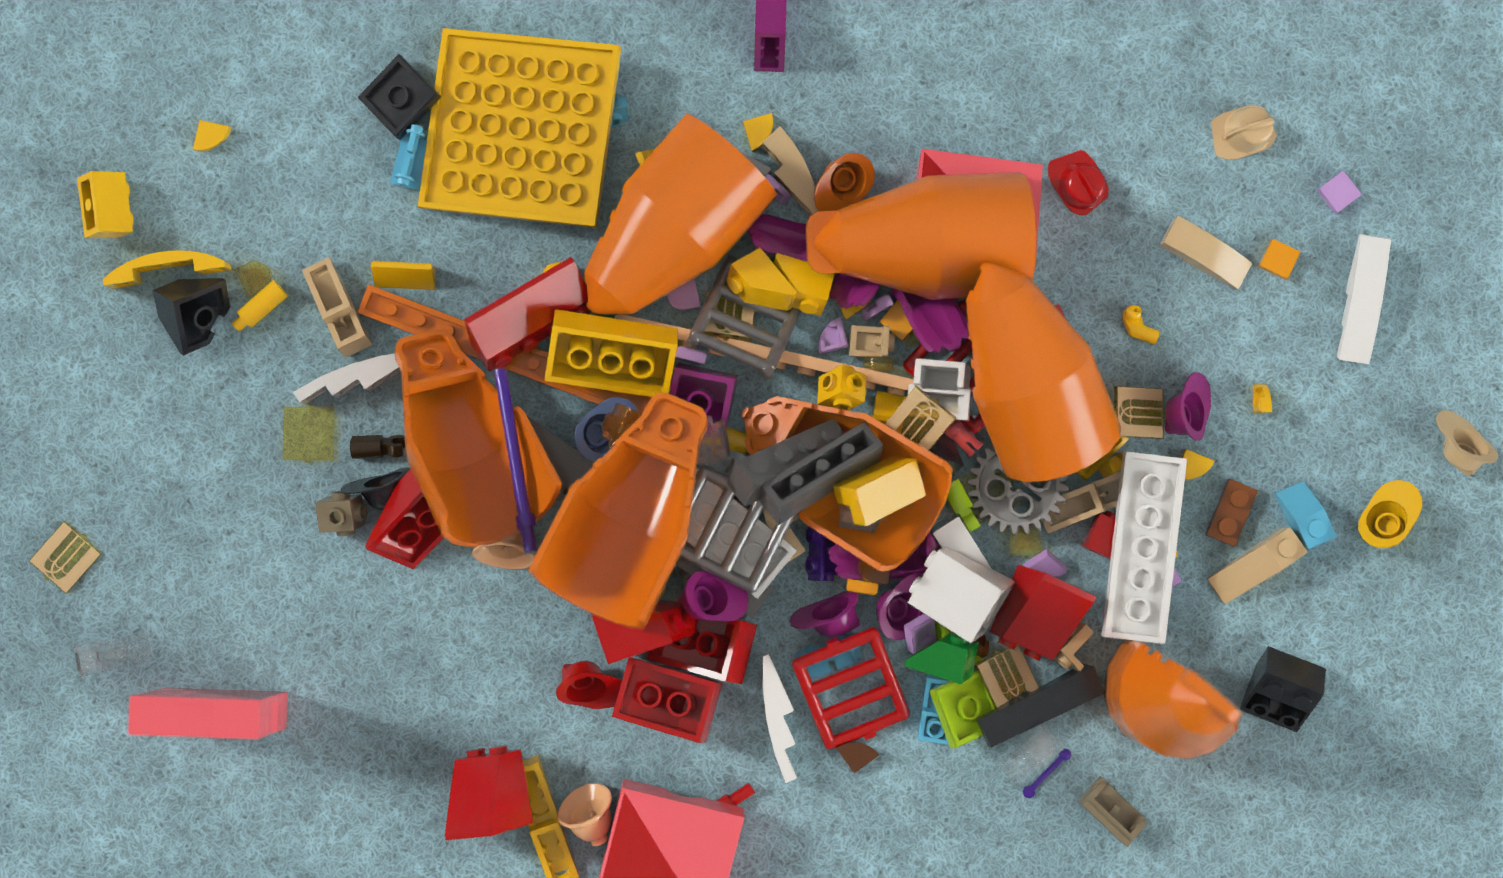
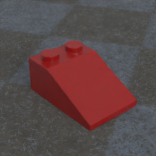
M411 469L396 484L365 547L366 550L414 569L437 546L444 536Z
M696 619L697 633L671 644L650 650L647 659L742 685L757 624L742 620L723 622Z
M629 657L612 717L696 743H706L723 683Z

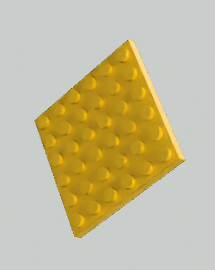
M443 28L434 87L442 97L431 108L418 207L426 210L597 228L622 51L621 46Z

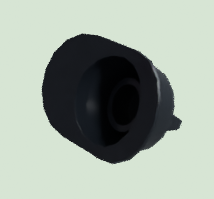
M405 467L388 474L355 480L344 485L341 488V493H361L371 507L383 511L396 484L411 468Z

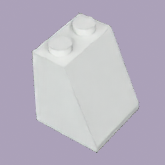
M945 546L938 551L933 550L924 564L927 570L922 578L918 576L911 585L909 592L912 596L908 603L972 643L986 633L1016 582Z

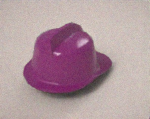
M1200 372L1192 373L1184 385L1183 392L1167 401L1166 433L1182 436L1189 435L1194 441H1200L1204 437L1206 423L1211 410V389L1208 380Z
M699 571L689 576L682 595L677 600L678 603L683 604L686 613L692 618L730 622L738 620L745 614L749 598L747 591L709 572Z
M913 573L906 576L894 589L885 591L879 597L876 604L877 621L879 622L880 630L887 638L891 640L905 639L904 625L924 614L908 603L912 596L909 592L911 585L918 576L922 578L924 573Z
M844 591L830 598L801 607L790 616L789 623L796 629L814 628L819 634L830 638L842 636L860 626V619L855 608L859 596L857 592Z

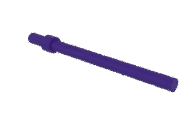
M501 368L494 370L518 511V516L515 519L517 530H521L524 553L531 554L537 552L533 530L536 527L534 513L530 512L507 370Z

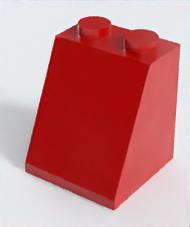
M1018 564L1012 580L1016 583L998 611L989 632L999 636L997 643L1015 650L1016 645L1025 648L1023 654L1040 661L1041 657L1044 656L1054 660L1093 605L1096 596L1046 573Z
M659 600L644 629L625 627L591 614L608 664L671 644L697 633L696 619L686 613L683 604L675 601Z
M507 745L489 748V753H485V748L466 751L467 757L455 760L445 827V840L491 837L533 823L521 749L508 750Z

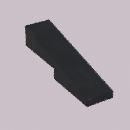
M1083 664L1084 668L1081 672L1071 669L1033 692L1026 690L977 718L976 721L987 746L992 748L1105 694L1094 666Z

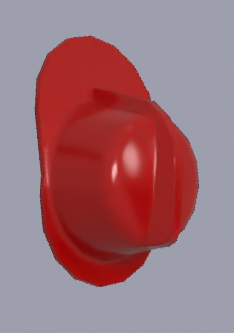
M1078 150L1049 162V180L1071 212L1078 215H1087L1108 198L1109 187L1106 179L1094 160L1085 151Z
M591 661L564 664L562 667V682L556 690L557 699L565 704L591 709L615 707L622 680L603 674L600 667Z

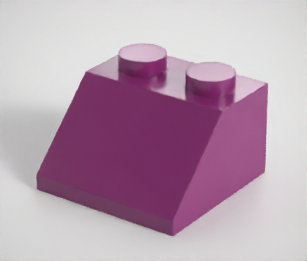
M678 363L674 367L669 394L695 404L705 411L708 426L704 436L718 438L716 428H719L720 437L724 439L733 406L738 375Z

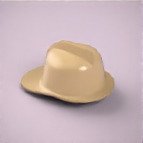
M1257 105L1241 107L1215 117L1211 121L1215 155L1226 160H1233L1266 150L1276 139L1277 134L1273 127L1274 118L1270 117L1265 108Z
M1442 410L1437 414V425L1446 437L1443 455L1448 462L1466 476H1471L1484 463H1494L1498 460L1496 449L1481 436L1469 421L1450 410Z

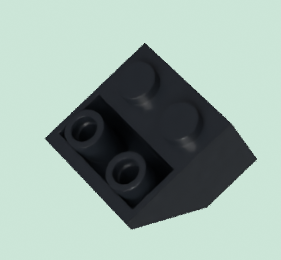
M1268 646L1256 663L1240 710L1298 732L1324 696L1326 668Z

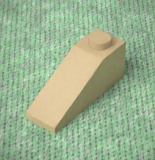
M1281 527L1207 578L1221 601L1226 604L1282 571L1308 552L1291 527Z

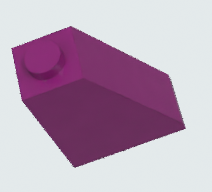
M756 0L754 71L784 72L787 0Z

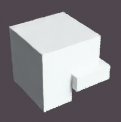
M916 358L914 384H909L908 396L916 388L954 418V420L969 421L972 390L969 389L971 367L965 362ZM925 401L916 405L921 411L929 407ZM929 402L931 407L937 409V407L933 403ZM913 408L908 416L916 417L920 410ZM930 409L923 411L926 414L922 413L919 417L927 418V415L929 416ZM932 409L930 418L938 419L939 412Z

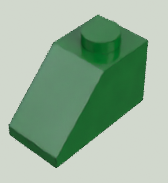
M952 632L905 660L904 666L954 683L963 684L973 675L979 642L974 641L970 643Z

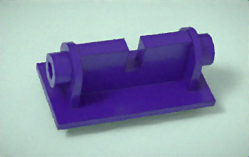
M808 526L806 540L809 543V556L805 561L808 580L834 581V575H837V572H835L837 565L830 561L827 547H833L836 543Z

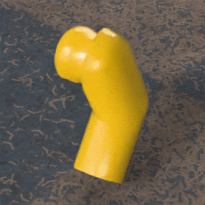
M1134 304L1128 306L1123 311L1122 321L1129 336L1155 345L1160 331L1144 325L1141 317L1142 309Z

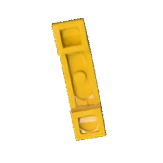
M184 250L163 251L138 257L119 266L103 278V285L111 289L141 285L140 272L194 264V271L201 275L231 271L232 267L230 263L205 253Z

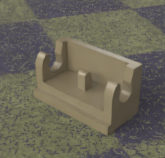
M1101 776L1077 800L1126 847L1131 844L1147 824L1145 822L1146 819Z

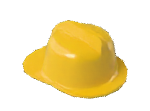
M1394 480L1382 485L1375 492L1358 521V531L1362 539L1370 546L1376 548H1391L1404 540L1417 521L1423 507L1422 496L1419 490L1410 482L1403 480Z

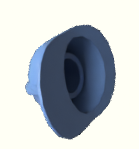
M612 397L601 402L586 414L576 426L574 434L575 446L579 454L586 460L593 462L599 457L602 458L614 446V442L640 417L636 406L628 399Z

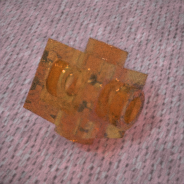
M616 402L612 413H608L602 423V430L604 431L601 436L610 440L608 446L612 448L614 442L642 413Z

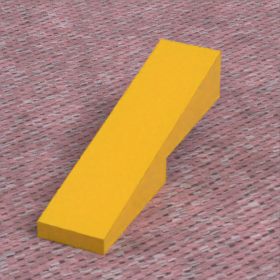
M537 755L523 760L533 817V823L529 824V833L546 878H578L579 873L563 826L558 821V811L540 757ZM568 869L564 874H561V875L555 874V873H558V872H560V871H563V870Z

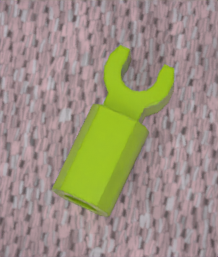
M959 479L953 481L946 500L954 515L958 514L967 531L971 532L981 526L970 508L973 505Z

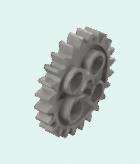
M985 448L984 450L988 457L986 459L976 458L981 465L980 469H970L977 476V479L968 480V484L976 488V490L968 493L969 497L979 499L973 504V508L975 510L984 509L979 515L981 520L991 517L989 521L991 528L1000 523L1001 533L1004 534L1008 527H1011L1014 536H1017L1019 528H1023L1025 533L1030 535V526L1033 525L1039 531H1042L1040 522L1043 520L1052 524L1053 522L1049 516L1050 513L1061 514L1056 504H1066L1067 502L1060 493L1069 491V488L1064 484H1060V482L1068 479V475L1048 480L1043 488H1035L1032 486V482L1022 481L1027 490L1042 498L1040 502H1037L1021 489H1017L1014 492L1010 482L995 474L997 470L1005 472L996 451L993 452ZM1012 479L1016 483L1021 482L1019 480ZM996 483L1003 484L1005 490L1001 496L992 497L989 495L992 485ZM1020 500L1030 502V509L1024 514H1018L1014 511L1016 503Z

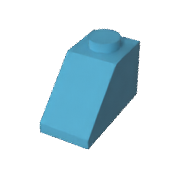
M1304 481L1275 493L1289 527L1294 531L1305 549H1310L1337 537L1325 509Z

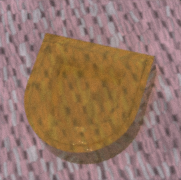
M258 261L246 263L235 269L249 298L259 293L272 281L270 269Z
M865 356L863 358V368L881 372H892L895 359L882 356Z
M1030 526V535H1027L1023 528H1019L1017 536H1014L1011 530L1009 535V555L1041 553V536L1034 526Z

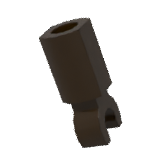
M383 435L352 436L350 441L352 459L383 458L384 455L401 457L404 455L405 435H394L388 438H384Z

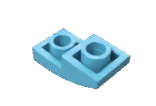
M927 674L918 740L948 745L929 690L949 682L948 680Z

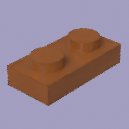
M1227 479L1205 535L1236 547L1258 490L1235 480Z

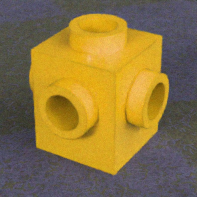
M839 365L835 369L819 376L818 405L850 411L852 408L865 402L866 374L854 370L849 365Z

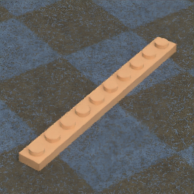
M628 315L614 316V319L678 328V346L696 349V347L687 344L691 329ZM705 333L765 360L771 350V347ZM708 349V353L726 357L725 355ZM784 350L776 369L785 370L786 365L798 367L797 373L815 377L816 371L827 373L839 365L847 364ZM849 365L854 370L866 374V389L875 390V385L888 387L887 393L905 396V391L908 392L909 384H914V379Z

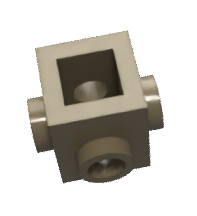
M336 491L332 492L331 496L315 502L319 533L336 532L337 536H348L355 534L356 529L365 525L367 508L362 502V494L350 495Z

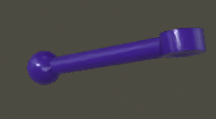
M1066 748L1060 750L1059 757L1033 784L1023 788L1024 797H1034L1035 789L1063 761L1070 759V750Z

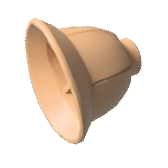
M521 533L495 544L477 546L472 552V556L483 564L516 570L529 568L536 556L534 553H524Z
M597 783L586 784L575 789L563 800L557 814L559 823L564 827L570 828L578 838L587 842L590 841L592 846L604 844L609 838L607 832L610 830L612 822L609 808L612 801L610 790L606 786Z

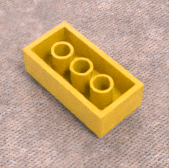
M555 309L544 381L653 397L659 393L668 394L678 345V328Z

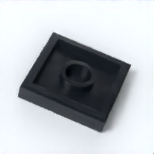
M400 54L358 96L362 103L399 140L407 134L406 131L411 128V124L415 125L442 97Z

